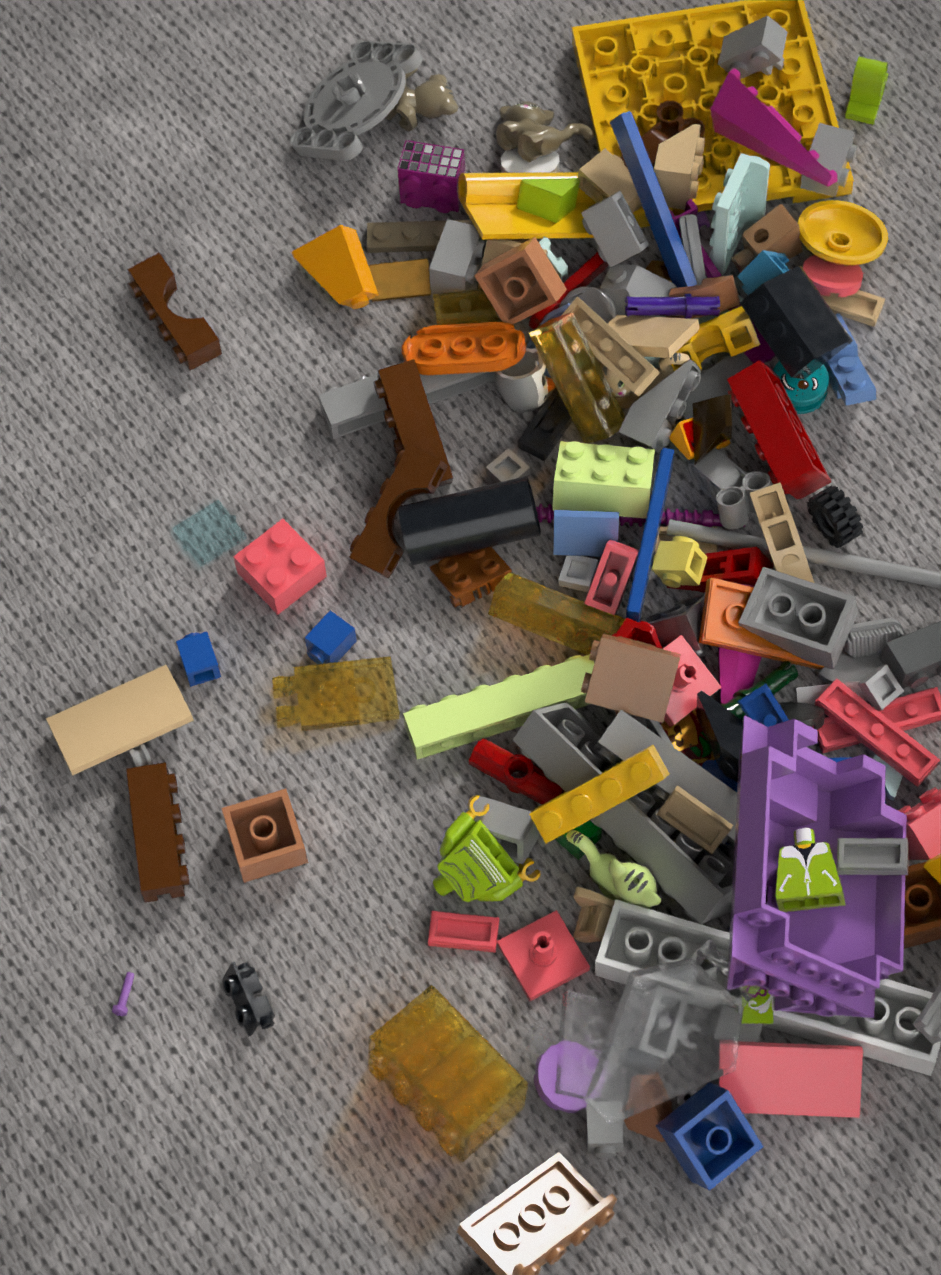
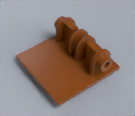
M492 547L443 558L438 563L429 567L436 578L451 594L449 599L454 608L458 606L463 608L465 605L475 601L473 592L478 599H481L480 587L483 588L486 595H489L491 591L493 592L503 586H507V581L512 579L510 575L512 569Z

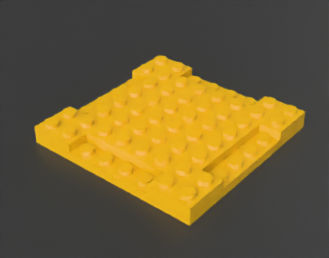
M743 0L572 27V45L582 88L585 90L599 153L606 148L612 155H617L618 157L622 155L610 124L617 116L628 111L632 112L642 137L656 125L657 107L664 101L671 100L678 102L683 107L684 120L687 118H697L705 126V147L702 155L704 156L701 174L698 175L697 197L692 199L698 207L697 212L712 210L717 193H723L725 189L723 183L728 169H734L741 153L760 157L770 164L766 201L791 197L794 204L832 198V196L801 189L802 174L716 133L710 109L728 75V72L718 65L724 36L768 15L788 32L783 52V69L779 70L773 66L772 73L769 76L760 70L740 81L747 88L753 86L758 91L756 98L768 107L772 105L801 135L800 142L808 152L810 151L819 123L839 128L804 0ZM849 162L846 166L849 169L845 187L839 186L836 197L852 194L854 179ZM641 206L633 215L640 228L649 227L646 214ZM669 208V210H671L674 215H680L685 211L682 209Z

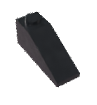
M700 691L697 693L696 717L719 769L727 778L733 779L738 783L743 721L704 691Z

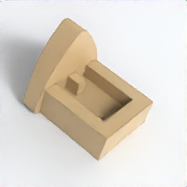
M576 887L574 899L581 906L573 938L583 943L600 942L603 939L615 901L597 892Z

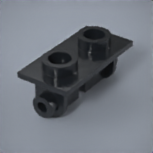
M235 961L231 962L223 976V988L226 995L232 997L234 1001L237 1022L241 1027H245L248 1036H252L258 1025L262 1029L272 1027L275 1024L273 1021L275 1014L266 995L257 998L253 996V994L260 993L263 990L255 968L250 967L249 963L237 966Z

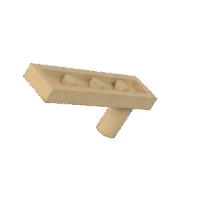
M579 297L558 318L557 321L636 395L640 396L660 373Z

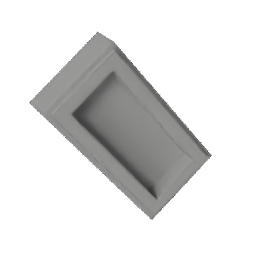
M838 838V875H908V838Z

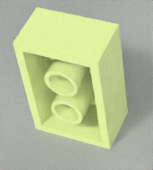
M560 441L554 476L553 510L619 512V516L647 518L651 499L655 449Z

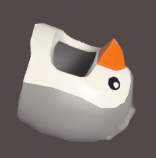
M526 348L524 357L517 364L508 369L495 372V384L498 393L514 411L524 413L525 411L539 408L546 400L547 394L558 383L557 380L544 375L547 358L545 352L541 349Z

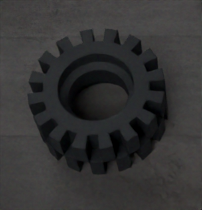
M831 485L808 500V512L813 516L811 520L817 524V529L823 533L825 539L829 540L831 546H835V548L842 547L862 534L863 524L859 522L861 517L856 514L855 511L857 509L855 505L852 506L850 504V498L848 496L845 497L844 492L839 490L837 486Z

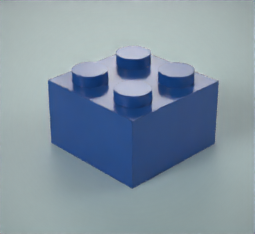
M710 1082L656 1125L690 1181L709 1191L764 1147L729 1090Z

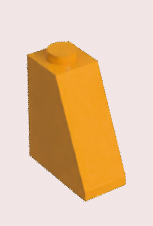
M339 225L292 251L293 257L338 304L351 307L352 309H360L367 306L369 300L379 295L355 229Z

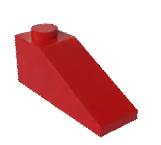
M758 547L705 553L708 558L700 585H680V587L673 589L705 592L706 583L709 578L755 586L762 568L766 567L773 570V564Z

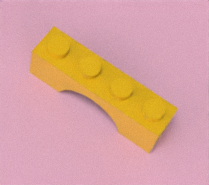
M652 744L593 779L539 806L529 815L545 844L659 783L670 773Z

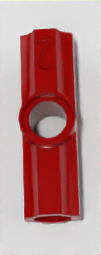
M485 738L478 741L469 758V765L502 782L511 792L521 793L541 805L565 793L557 783L550 781L544 775L543 770L534 766L530 759L521 754L514 755ZM515 771H523L526 773V775L522 778H514L511 776V774Z

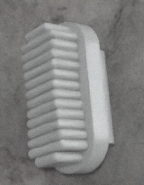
M894 618L853 624L843 650L854 659L882 653L887 642L904 636V629L900 622Z

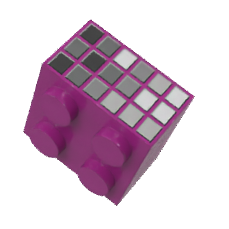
M405 140L397 168L400 203L415 209L421 206L434 208L440 213L459 212L461 202L458 197V179L461 173H466L464 149Z

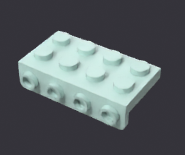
M741 153L734 169L729 168L726 173L723 193L718 192L714 199L712 210L716 212L711 223V228L714 231L709 244L713 248L709 257L722 276H724L743 232L765 216L770 164L757 156Z

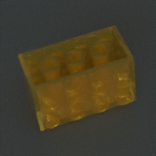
M430 985L369 1036L368 1069L379 1082L384 1080L392 1088L391 1093L396 1101L403 1107L408 1105L415 1112V1119L419 1125L427 1132L432 1130L440 1139L439 1144L442 1149L451 1157L455 1155L462 1163L502 1129L525 1106L528 1082L433 985Z

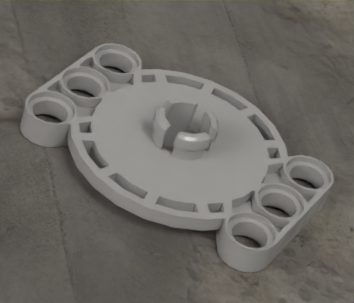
M363 41L355 45L350 52L352 60L344 63L327 75L312 91L304 109V122L306 126L298 129L290 138V144L297 154L303 157L349 161L358 156L363 149V144L357 135L376 126L392 111L404 92L406 84L405 74L414 71L420 66L422 56L415 45L381 41Z

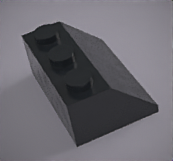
M797 266L764 282L740 302L791 378L806 379L853 341L801 266Z

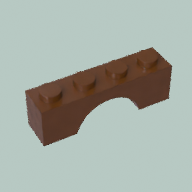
M160 253L127 269L130 277V282L127 283V286L135 299L140 297L144 302L142 309L150 321L156 320L158 323L156 328L161 339L164 342H171L173 345L171 351L179 364L185 363L191 371L222 354L219 339L204 317L184 318L174 314L167 307L171 296L177 290L174 273Z
M410 444L397 455L394 463L396 468L391 478H387L383 482L379 492L381 497L376 507L370 508L365 517L366 526L363 532L354 538L350 546V552L352 553L349 558L388 579L404 553L394 535V519L398 507L414 496L422 494L434 495L448 468V465L441 459Z

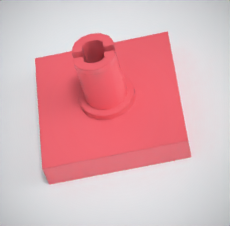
M682 635L663 648L664 650L681 654L664 718L669 727L675 725L697 707V693L704 691L711 696L721 688L720 684Z
M557 910L497 941L499 949L529 1001L590 970L587 960Z

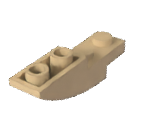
M781 483L750 492L749 494L775 571L814 583Z

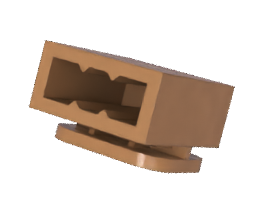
M603 634L601 640H594L589 660L595 661L592 674L585 673L581 692L587 693L585 702L616 711L623 710L627 714L663 723L681 654L656 648L651 644Z

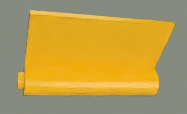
M579 172L461 173L459 176V200L482 239H531L533 237H536V239H543L544 237L548 239L594 238L584 228L581 213L596 204V202L580 188L575 208L558 223L530 214L517 207L521 179L578 178Z

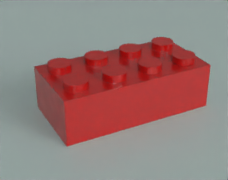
M759 360L729 377L727 381L731 390L728 391V394H731L733 404L737 408L740 406L745 415L741 418L745 429L749 434L754 433L758 441L754 447L761 460H767L771 468L768 474L773 485L781 483L785 495L790 494L799 500L831 483L779 376Z

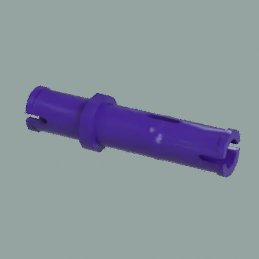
M684 294L683 297H625V303H627L625 305L626 316H684L686 319H691L692 316H719L720 310L717 309V307H720L719 296L692 297L691 294Z

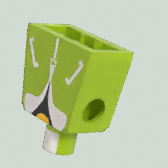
M811 828L795 830L793 832L795 846H786L779 850L775 894L778 909L782 912L846 905L829 843H815L814 830Z

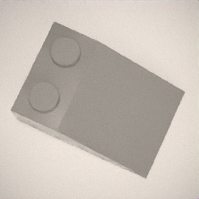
M763 567L738 623L739 626L803 660L834 670L858 614L856 597Z

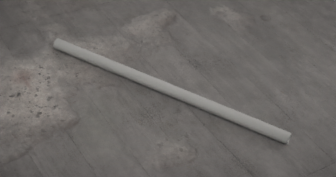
M672 519L669 520L667 535L684 536L695 541L736 549L758 547L763 554L770 555L765 538ZM802 545L808 563L941 589V572Z

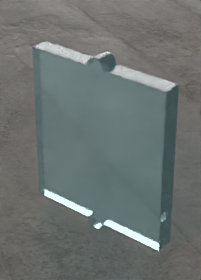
M219 499L172 528L184 544V551H189L200 567L247 539L246 534L236 523V516L230 515Z

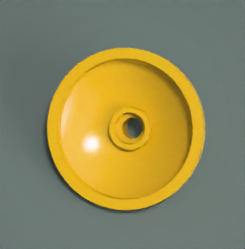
M837 200L817 202L805 208L798 219L801 242L815 256L833 264L856 266L869 263L883 254L888 242V232L883 222L871 211L850 202Z

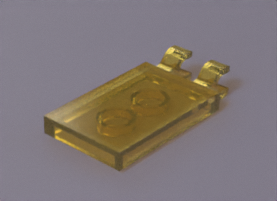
M391 656L294 667V676L272 678L274 699L288 697L297 693L298 705L276 707L278 728L301 723V731L395 720L399 719L400 716Z

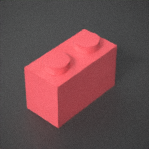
M610 539L606 543L584 604L615 615L620 607L638 559L639 550Z

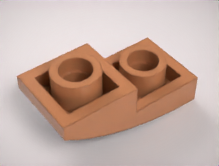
M733 275L705 278L701 285L672 288L669 293V297H683L684 294H691L692 297L719 296L720 307H717L720 312L740 304ZM708 315L692 316L691 319L699 318V317H703V316H708ZM675 316V318H684V316Z

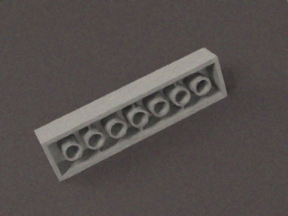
M568 702L533 710L513 738V741L520 747L522 754L541 767L544 775L550 781L557 783L565 792L614 767L598 756L599 750L594 747L602 735ZM651 787L591 819L596 826L603 828L613 838V842L618 848L626 851L637 861V864L647 867L655 880L660 884L662 891L684 907L685 913L692 920L703 924L731 912L734 862L718 847L713 854L709 853L656 815L664 803L653 795L655 790Z

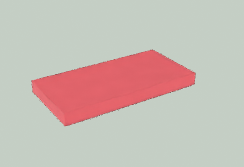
M720 1041L719 1086L729 1090L742 1113L860 1118L862 1046Z

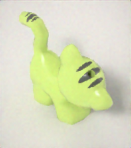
M573 829L568 832L567 840L586 854L590 862V876L599 886L600 891L605 897L647 909L661 903V898L656 894L655 878L647 867L634 862L621 863L611 853L600 854L595 844L587 836Z

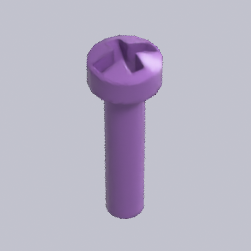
M131 972L126 973L118 1003L112 1008V1012L118 1016H126L128 1012L126 1003L135 976Z

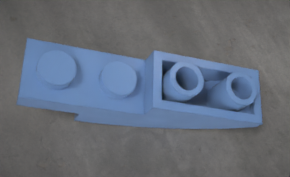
M837 313L835 316L853 341L824 364L829 374L831 387L837 399L842 398L846 406L876 400V388L858 357V345L841 314Z

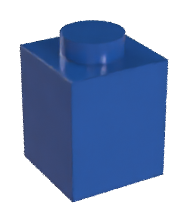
M330 610L305 637L307 655L316 664L322 665L325 663L330 668H333L357 642L355 628Z
M207 631L203 633H190L183 639L176 641L190 687L221 677Z

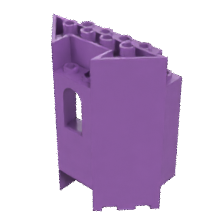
M744 715L738 768L727 990L748 985L762 987L768 990L770 995L775 996L774 1011L813 1013L826 1017L840 1015L874 1018L875 989L880 988V980L887 979L890 974L903 972L905 875H839L846 903L844 906L782 912L778 909L775 894L779 850L782 847L795 846L793 832L797 829L811 828L814 830L815 843H829L836 869L838 838H906L907 815L885 804L886 766L864 754L835 762L815 752L807 746L817 744L818 730L796 719L766 727ZM766 886L768 887V900H767V904H765V899H766Z

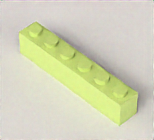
M590 654L585 656L575 655L569 657L563 663L554 666L543 665L536 668L532 673L522 676L512 675L505 678L502 682L491 686L480 685L466 694L459 696L448 695L442 698L440 702L428 706L421 704L412 707L403 715L405 728L417 760L521 727L532 711L565 702H568L574 709L590 705V703L585 702L587 693L581 692L585 673L592 674L594 661L589 660Z

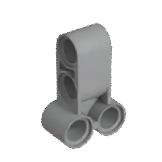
M713 449L696 465L695 460L688 464L691 478L693 480L696 478L700 483L698 486L717 502L720 522L727 529H738L747 524L749 520L748 514L750 512L756 513L749 493L772 485L768 473L752 471L747 474L718 449Z

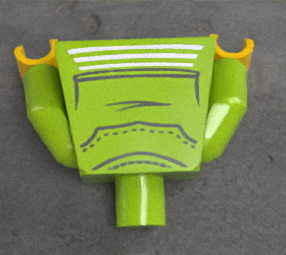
M475 795L468 801L469 810L466 813L462 812L445 832L439 849L442 858L437 864L441 875L433 880V885L441 896H446L455 890L465 902L475 899L478 901L500 902L521 888L523 881L534 882L538 880L541 872L536 869L532 874L526 875L527 867L533 865L535 861L527 858L524 864L519 863L517 866L483 822L478 820L475 823L474 818L476 816H483L489 810L488 803L479 812L473 809V803L480 797Z

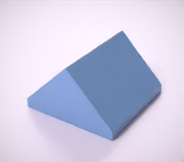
M554 510L553 555L601 557L606 543L610 539L618 542L619 512Z

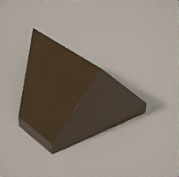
M731 394L692 403L695 465L724 440H731Z

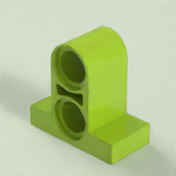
M858 57L845 119L874 125L888 79L887 62Z

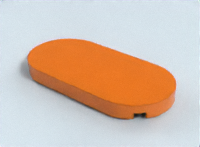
M507 322L427 326L416 331L417 335L412 338L409 336L402 345L404 362L414 359L418 372L421 375L502 371L517 364L526 352L524 333L520 329L519 331L516 330L514 325Z

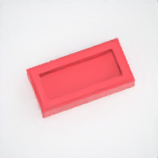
M432 911L428 946L496 953L500 919L498 917Z

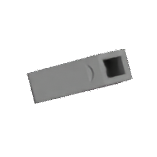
M688 360L635 401L619 433L628 441L646 449H655V453L660 454L662 448H665L670 442L669 437L676 420L680 419L686 410V400L690 392L694 391L699 385L701 369L692 360Z

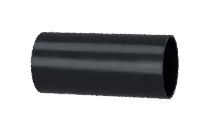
M528 476L398 507L402 535L412 565L541 535L538 513Z

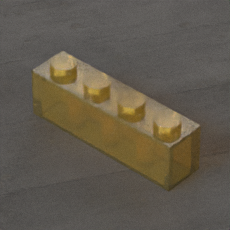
M570 312L550 319L529 332L583 442L587 444L607 439L617 433L626 417L574 313Z
M511 572L495 587L488 615L586 655L591 653L594 640L600 641L603 634L612 636L614 633H617L625 621L622 617L588 606L580 600Z

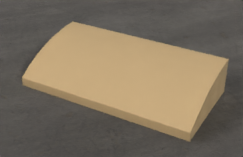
M167 665L46 718L72 776L194 721Z

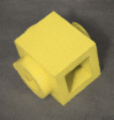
M675 536L672 541H660L657 553L653 557L651 570L666 586L678 588L680 585L699 586L708 557L702 552L695 540L684 536Z

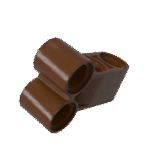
M664 101L657 107L656 125L641 137L653 169L660 143L693 124L700 125V137L705 138L703 122L697 118H687L684 120L683 107L676 101ZM621 155L620 158L622 159V161L624 162L625 166L627 167V165H626V163H625V160H624V157H623V155Z

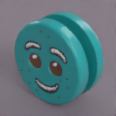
M777 362L772 371L779 376L797 414H807L818 409L824 403L828 392L829 374L825 365H822L806 379L791 378L781 362Z

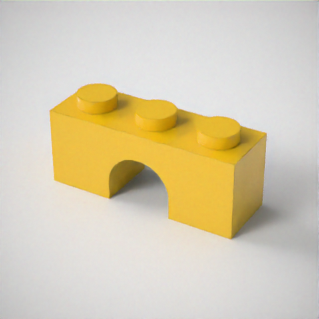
M741 306L699 324L700 329L676 353L687 354L690 360L694 361L702 370V361L713 354L728 352L733 357L759 346L760 342L750 317ZM672 364L671 366H672L673 370L675 371V370H677L679 367H681L682 365H674V364Z

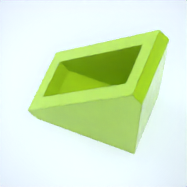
M579 178L521 179L517 207L530 214L558 223L575 208L580 180Z

